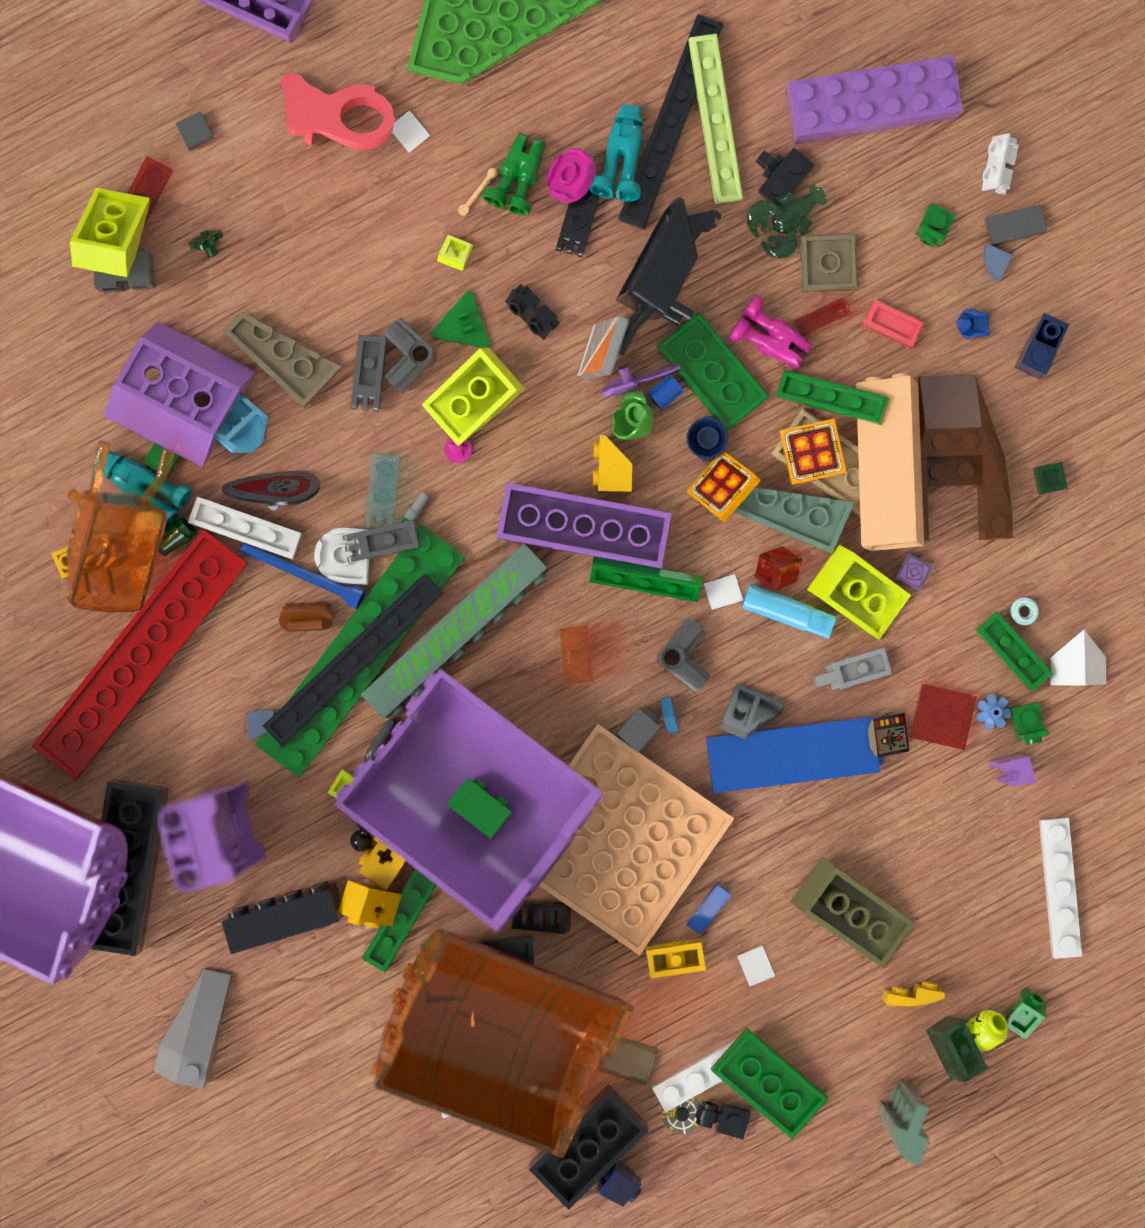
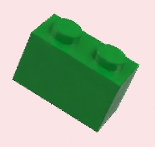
M477 777L474 781L466 778L446 805L490 839H494L514 813L508 809L511 803L499 794L494 798L486 792L489 786Z

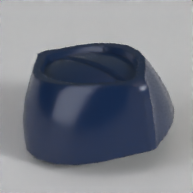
M705 416L691 424L686 435L687 444L693 454L700 458L702 462H706L717 457L725 450L728 442V433L721 422L711 416Z

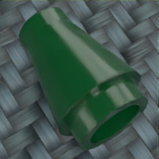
M185 518L174 519L160 540L155 544V548L161 555L166 557L174 550L192 541L196 530Z

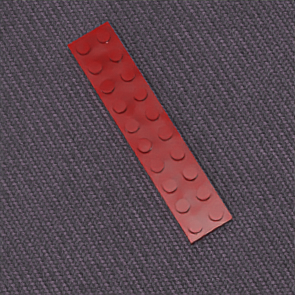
M203 529L32 744V747L73 780H77L246 568L248 563L207 530Z

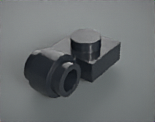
M702 1101L701 1105H698L695 1114L698 1125L712 1128V1125L717 1122L716 1132L743 1140L751 1115L750 1110L723 1103L721 1112L717 1111L718 1105L712 1102Z

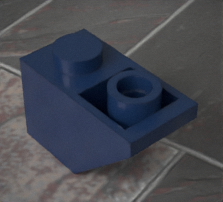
M1043 313L1027 339L1014 368L1038 379L1046 376L1069 324Z

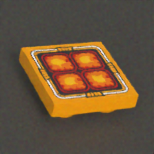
M835 419L779 431L791 485L847 473Z
M723 451L710 463L686 492L716 517L725 522L761 480Z

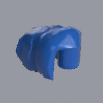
M965 309L956 323L961 335L968 340L975 337L990 336L988 327L991 313L980 312L976 309Z

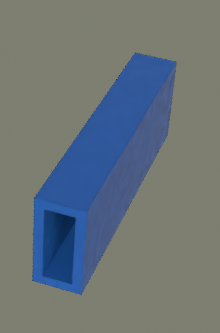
M866 716L762 729L756 731L747 739L733 734L707 736L706 743L712 791L714 793L880 773V766L884 765L883 757L878 758L873 753V750H870L868 728L873 717Z

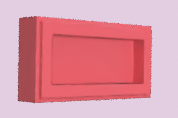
M875 299L862 326L912 349L925 322Z

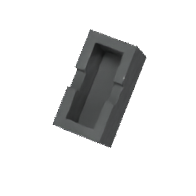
M138 247L135 261L127 277L93 271L95 289L101 293L123 291V285L132 286L133 290L156 288L153 255L145 251L143 247Z
M637 707L616 733L636 752H639L660 729V726L656 723L659 718L647 707L643 711Z

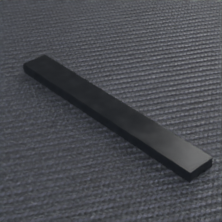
M697 14L688 39L690 37L717 34L718 38L723 23ZM688 40L635 174V182L641 187L640 198L635 201L625 202L618 221L642 230L646 226L697 94Z
M424 573L276 712L263 727L283 746L444 593Z

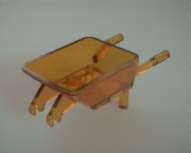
M100 440L92 467L90 489L82 494L75 489H71L67 494L68 498L78 505L67 549L69 596H67V600L72 606L79 609L103 612H134L140 610L145 603L167 521L166 512L149 501L166 478H168L174 451L166 448L163 449L157 476L141 497L132 494L100 491L110 443Z

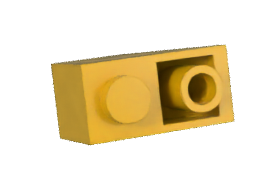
M600 435L599 442H594V458L599 459V470L593 469V486H598V493L631 494L632 463L605 435Z

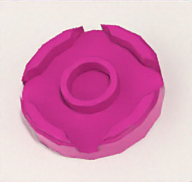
M570 148L564 155L560 154L550 166L547 175L550 195L562 203H572L579 200L588 192L596 174L594 159L580 148Z

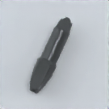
M395 718L389 719L384 724L368 748L364 762L367 763L369 759L374 762L376 758L373 755L380 745L386 743L394 729L392 727L396 722Z

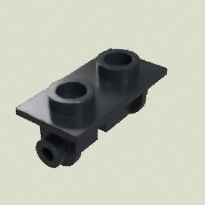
M520 284L516 289L513 288L505 301L511 312L520 316L535 335H539L545 340L550 331H553L560 324L557 320L558 316L545 304L537 309L535 305L540 302V299L528 286L524 287Z

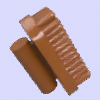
M326 601L310 604L286 603L280 612L279 624L288 632L326 630L333 624V613L330 604H327Z

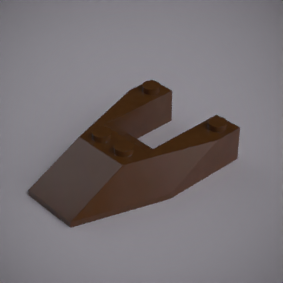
M920 376L918 379L924 542L929 540L928 487L977 485L979 540H1007L1013 538L1012 505L1005 456L976 376Z

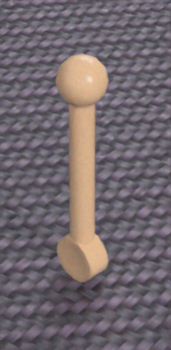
M495 168L488 170V176L466 204L459 206L458 212L461 216L469 214V208L491 179L498 176V171Z

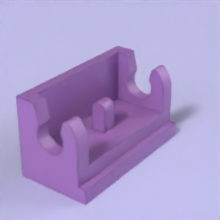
M1016 753L989 760L990 768H999L1000 771H1005L1006 776L998 777L997 781L1006 782L1010 786L1037 784L1030 756Z

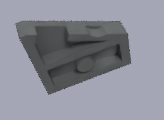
M736 684L719 729L747 739L779 716L786 704Z

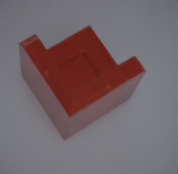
M783 546L762 553L759 556L754 578L771 590L776 591L796 583L802 559Z

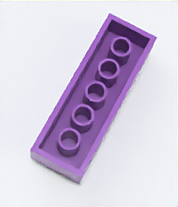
M954 56L789 81L786 88L794 144L957 119L963 111Z
M507 483L496 538L661 569L672 513Z

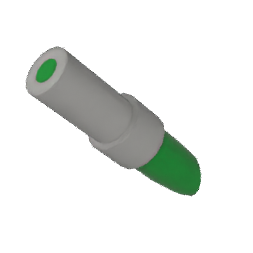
M421 492L411 508H408L401 522L417 521L420 517L419 514L430 497Z

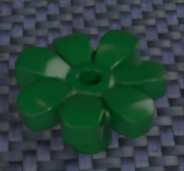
M206 230L201 232L200 236L193 238L188 244L191 249L205 250L207 257L211 258L218 254L214 244H217V240L223 237V233L221 230H213L210 233Z

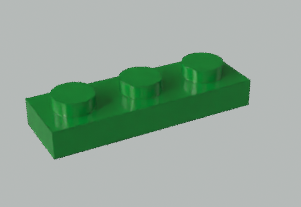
M994 612L975 629L979 636L1030 692H1033L1053 674L998 612Z

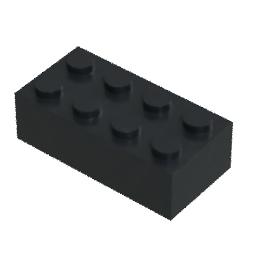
M323 881L312 885L304 893H302L301 889L285 893L281 900L278 901L275 900V897H270L259 901L251 909H249L248 905L232 909L231 912L227 913L228 917L221 922L230 954L339 922L345 915L338 913L341 898L336 883L329 885L328 881Z
M608 1084L551 1140L552 1152L542 1149L530 1161L529 1171L569 1210L648 1132V1124Z

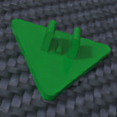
M467 291L432 330V338L479 348L490 347L472 291Z

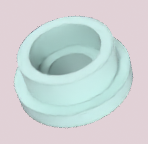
M1019 598L1012 604L1010 614L1016 623L1029 625L1037 619L1039 609L1036 602L1032 599ZM1022 606L1028 608V615L1025 617L1021 616L1019 612Z

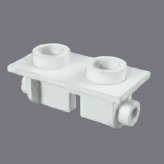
M1010 133L992 138L988 148L987 166L983 172L981 191L995 189V192L998 194H1006V191L1010 189L1013 170L1005 168V165H1015L1019 148L1017 139L1010 137Z

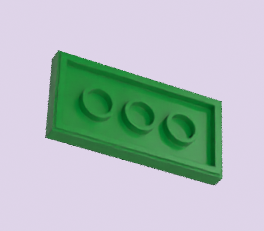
M700 312L656 347L671 366H681V369L676 371L711 415L723 424L726 431H729L769 398L765 390Z
M748 1027L745 1028L710 1068L717 1077L790 1139H793L829 1099L825 1093Z

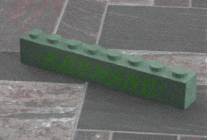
M524 543L361 695L383 719L388 715L393 719L405 708L401 703L409 696L411 699L414 695L418 696L425 689L422 684L433 672L437 674L440 669L445 671L442 666L449 659L455 662L465 652L462 647L470 640L473 643L478 641L486 633L483 628L490 621L495 625L506 615L503 609L510 603L514 606L517 605L526 596L524 590L530 584L536 587L547 577L544 573L547 567Z

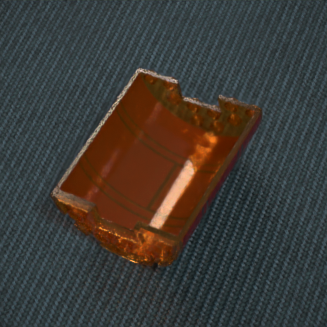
M436 930L420 949L414 963L409 962L403 974L405 981L402 988L397 987L393 994L392 1003L395 1005L389 1021L383 1029L381 1036L383 1040L378 1059H376L371 1070V1076L375 1077L374 1088L563 1158L587 1109L583 1095L602 1055L611 1058L631 1017L634 1006L630 1002L448 930Z

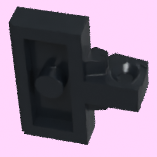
M795 148L784 159L780 155L775 159L764 150L757 158L756 163L766 170L763 176L767 180L758 190V193L777 209H780L815 165Z

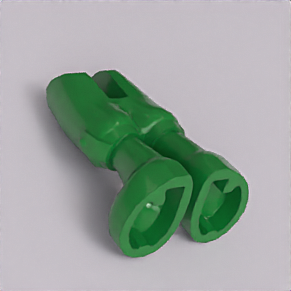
M519 132L505 161L500 164L501 181L496 188L488 187L484 189L481 197L487 203L499 209H504L512 183L518 178L516 191L510 198L507 209L513 214L528 216L532 205L527 201V194L529 188L539 179L538 171L546 142L535 138L529 154H526L524 152L529 136Z

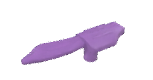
M629 365L620 366L618 370L621 378L611 381L605 388H602L603 396L607 397L633 390L635 387H638V384L673 373L681 369V366H667L639 378L631 374Z

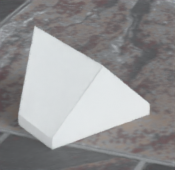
M1085 630L1049 658L1050 671L1053 673L1050 676V685L1106 684V656Z

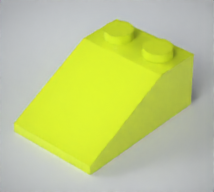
M95 188L70 240L72 266L127 277L136 258L150 205V198Z
M480 348L422 406L451 439L460 446L507 407L525 387L490 348Z
M841 545L837 546L807 589L878 640L881 639L911 596L858 555Z

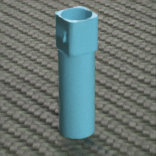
M752 583L749 585L741 607L829 639L837 616L815 609L813 606Z

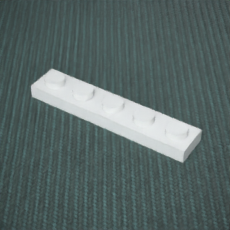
M1069 818L1039 820L1052 957L1054 959L1082 956Z

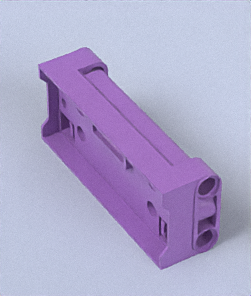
M247 781L205 791L197 795L195 799L173 804L161 811L159 824L164 840L165 853L170 864L174 882L180 890L185 892L235 880L266 859L263 845L254 840L245 801L250 795ZM172 810H174V811L172 812V814H171V821H172V824H171L170 821H169V813H170ZM184 872H185V876H186L187 880L190 881V882H195V884H190V883H187V882L185 881L184 875H183Z

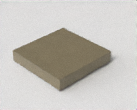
M856 234L800 236L802 292L851 291L858 289Z

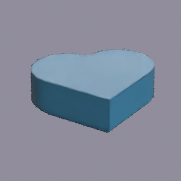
M672 697L662 698L660 700L662 716L668 733L680 732Z

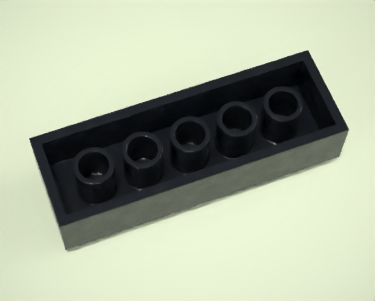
M117 779L107 781L101 820L121 830L126 839L127 864L125 872L128 873L125 884L121 887L118 896L120 898L119 906L115 912L111 913L102 932L91 947L93 950L137 956L143 951L162 834L159 816L161 811L166 808L169 791L167 787Z

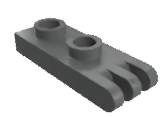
M359 335L351 409L357 410L358 399H363L362 410L368 411L369 400H373V412H379L387 346L386 337Z
M415 520L342 536L343 541L354 539L355 542L353 545L345 546V552L357 551V555L347 557L348 563L421 547Z

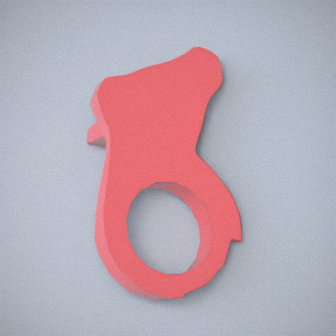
M287 73L280 79L281 89L285 98L288 132L294 136L303 135L304 142L307 145L311 146L316 133H320L347 147L357 150H368L386 143L393 133L396 117H394L392 106L387 99L375 92L376 86L366 84L352 85L328 95L306 83L299 74ZM363 105L378 110L384 120L379 128L372 132L357 133L346 128L341 119L347 110Z

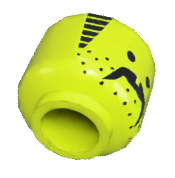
M993 1010L980 1012L966 1024L968 1041L981 1051H989L995 1048L1007 1038V1021L1001 1014Z

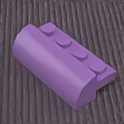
M198 0L290 43L294 42L301 33L302 23L313 5V0Z

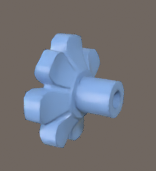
M994 694L986 696L987 702L979 700L976 706L981 712L976 713V719L978 721L985 720L984 727L987 729H993L994 724L998 728L1004 727L1006 721L1003 718L1011 717V710L1004 708L1008 701L1003 697L997 701Z

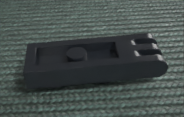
M588 190L579 200L568 204L556 251L561 252L564 242H568L566 254L572 255L574 245H578L577 257H583L600 196Z

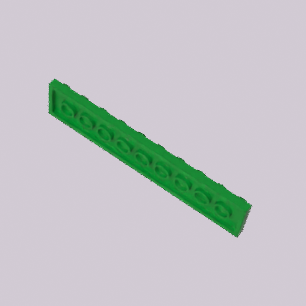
M420 525L417 531L421 547L401 551L290 699L424 573L442 590L465 557L426 527ZM421 616L283 746L268 731L259 738L255 745L300 778Z

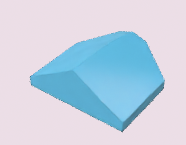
M239 395L215 439L231 453H253L263 443L268 416L245 396Z

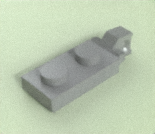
M882 647L832 662L830 665L825 666L827 673L813 676L816 687L830 684L832 690H841L891 675L893 672L886 648Z

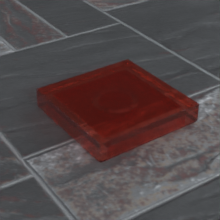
M921 684L909 737L965 750L977 696Z

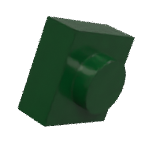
M1062 462L1033 468L1038 495L1068 489Z

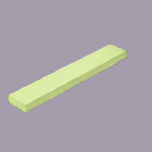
M717 34L690 37L688 39L714 203L716 205L743 200Z

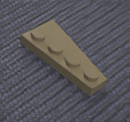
M241 312L223 331L304 408L342 369L341 366L282 335L244 312Z

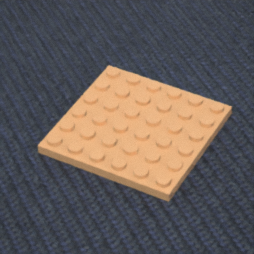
M597 723L568 767L600 790L603 796L598 805L592 808V814L580 830H575L574 834L576 836L539 886L640 955L734 818L640 752H636L627 743Z

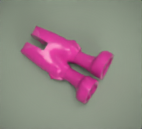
M755 294L742 313V317L731 331L729 338L736 342L741 339L754 342L763 355H769L791 367L799 369L803 358L788 348L789 345L804 354H808L813 345L788 326L785 320L779 318L772 320L762 310V297ZM748 321L764 328L769 335H763L755 330Z

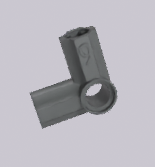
M400 317L388 327L384 335L405 355L385 377L401 393H404L426 369L431 368L435 364L437 354L434 348ZM423 348L427 349L429 353L427 359L418 362L416 359L417 352Z
M687 618L667 644L658 651L657 661L662 668L669 671L696 693L707 682L710 674L688 655L705 636L706 632L697 623ZM668 650H673L677 654V661L671 666L664 659V655Z

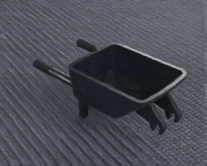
M682 197L676 198L666 207L616 298V301L635 311L628 319L629 322L618 355L624 356L636 331L647 319L654 321L663 317L677 326L682 318L688 321L691 319L694 311L675 299L697 261L698 254L695 241L702 232H709L717 227L715 219H721V214L718 211L708 210L688 216L685 200Z

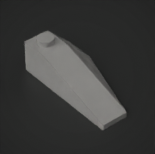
M206 968L203 970L160 1043L154 1072L182 1085L203 1089L208 1084L232 974Z

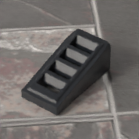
M523 901V906L512 918L511 929L566 934L570 931L571 908L565 903ZM523 908H527V923H522ZM534 909H538L537 923H533ZM546 910L550 911L549 924H545ZM557 911L560 912L559 925L556 924Z

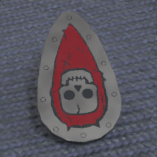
M306 471L274 472L231 481L222 486V492L237 500L268 504L270 510H277L279 505H294L310 500L320 490V481L316 475Z

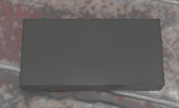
M1041 205L985 219L992 246L1047 232Z

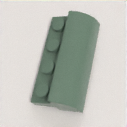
M900 1079L898 1086L895 1085L891 1091L889 1101L892 1102L891 1105L880 1101L879 1117L883 1127L902 1157L920 1167L930 1140L922 1129L929 1107L911 1083Z

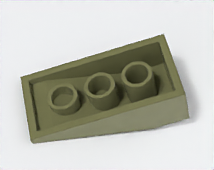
M824 857L820 859L790 901L804 914L882 968L915 924Z

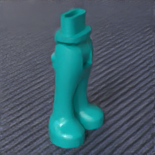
M624 104L621 105L619 114L615 116V122L608 138L602 174L594 177L593 184L589 188L590 192L606 199L613 198L620 156L623 155V169L616 190V198L625 202L635 201L640 198L641 187L635 182V174L642 143V108Z
M109 449L105 451L96 466L105 473L104 477L110 479L123 493L153 511L157 516L156 526L164 532L174 519H178L181 512L149 493L144 486L147 485L156 490L179 509H183L188 504L193 493V488L189 485L181 484L174 486L155 475L142 464L126 458L122 453L116 455Z

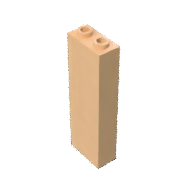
M906 373L894 374L889 379H882L880 377L866 378L865 382L856 383V389L886 396L889 398V402L881 425L857 419L862 547L869 551L924 546L918 382Z

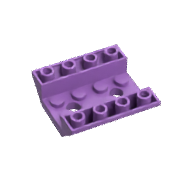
M158 321L141 336L115 381L104 417L203 468L216 446L215 437L238 396H244L256 375V371ZM149 369H158L161 372L158 380L151 382L145 378L146 372ZM200 394H207L210 397V403L205 407H198L195 404V399Z

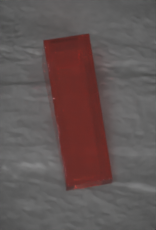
M841 298L795 320L801 335L804 336L852 315L846 299Z

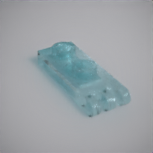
M372 453L365 528H371L372 517L376 518V528L382 527L383 518L387 519L386 526L394 524L400 456Z

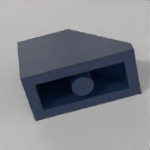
M618 1161L598 1180V1193L624 1207L628 1201L632 1203L639 1196L642 1190L639 1188L641 1186V1178L621 1161Z

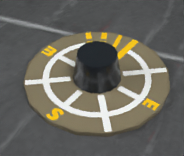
M693 1097L668 1112H665L662 1107L661 1117L664 1125L675 1134L685 1135L693 1132L699 1127L696 1123L697 1118L695 1114L700 1103Z

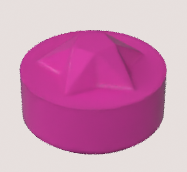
M451 438L447 440L445 454L450 461L458 464L464 463L472 455L473 448L468 439L460 446Z

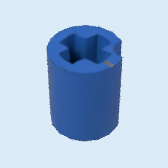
M667 375L647 395L663 411L684 390L673 377Z

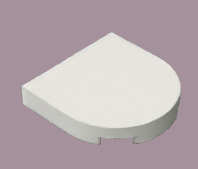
M336 528L327 532L318 541L314 553L315 563L319 571L326 578L337 583L368 585L370 558L348 563L347 557L357 555V551L345 552V546L353 545L355 542L354 539L343 541L342 538L343 535L365 531L366 529Z

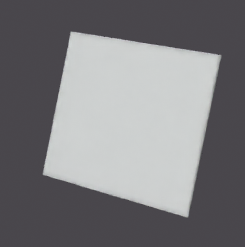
M410 110L394 122L393 134L409 153L430 136Z
M735 574L704 583L712 610L743 601Z
M763 945L737 956L749 986L775 976Z

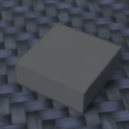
M201 111L176 123L189 150L214 138Z

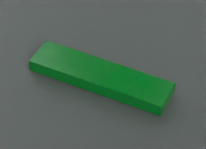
M787 370L783 372L776 393V397L877 425H881L889 402V398L886 396Z
M594 557L589 582L698 602L703 577Z
M416 868L400 893L402 896L393 925H381L362 957L364 961L385 973L437 884Z

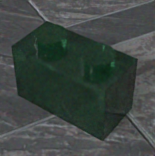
M946 1016L926 1029L949 1079L968 1082L988 1068L963 1018Z

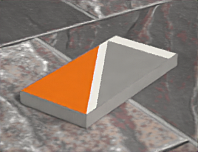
M617 316L593 325L577 374L578 378L588 380L609 375L613 372L629 322L628 319Z

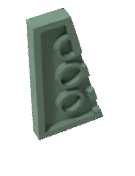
M755 487L734 512L829 553H833L854 502Z

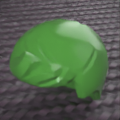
M638 391L626 393L622 399L621 407L612 416L614 421L613 434L621 440L642 439L651 433L654 425L652 409L647 403L644 394Z

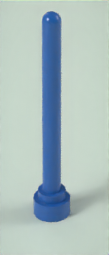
M247 543L241 545L242 553L343 597V601L347 602L346 605L357 609L364 598L366 589L357 585H354V587L350 585L348 587L343 586Z

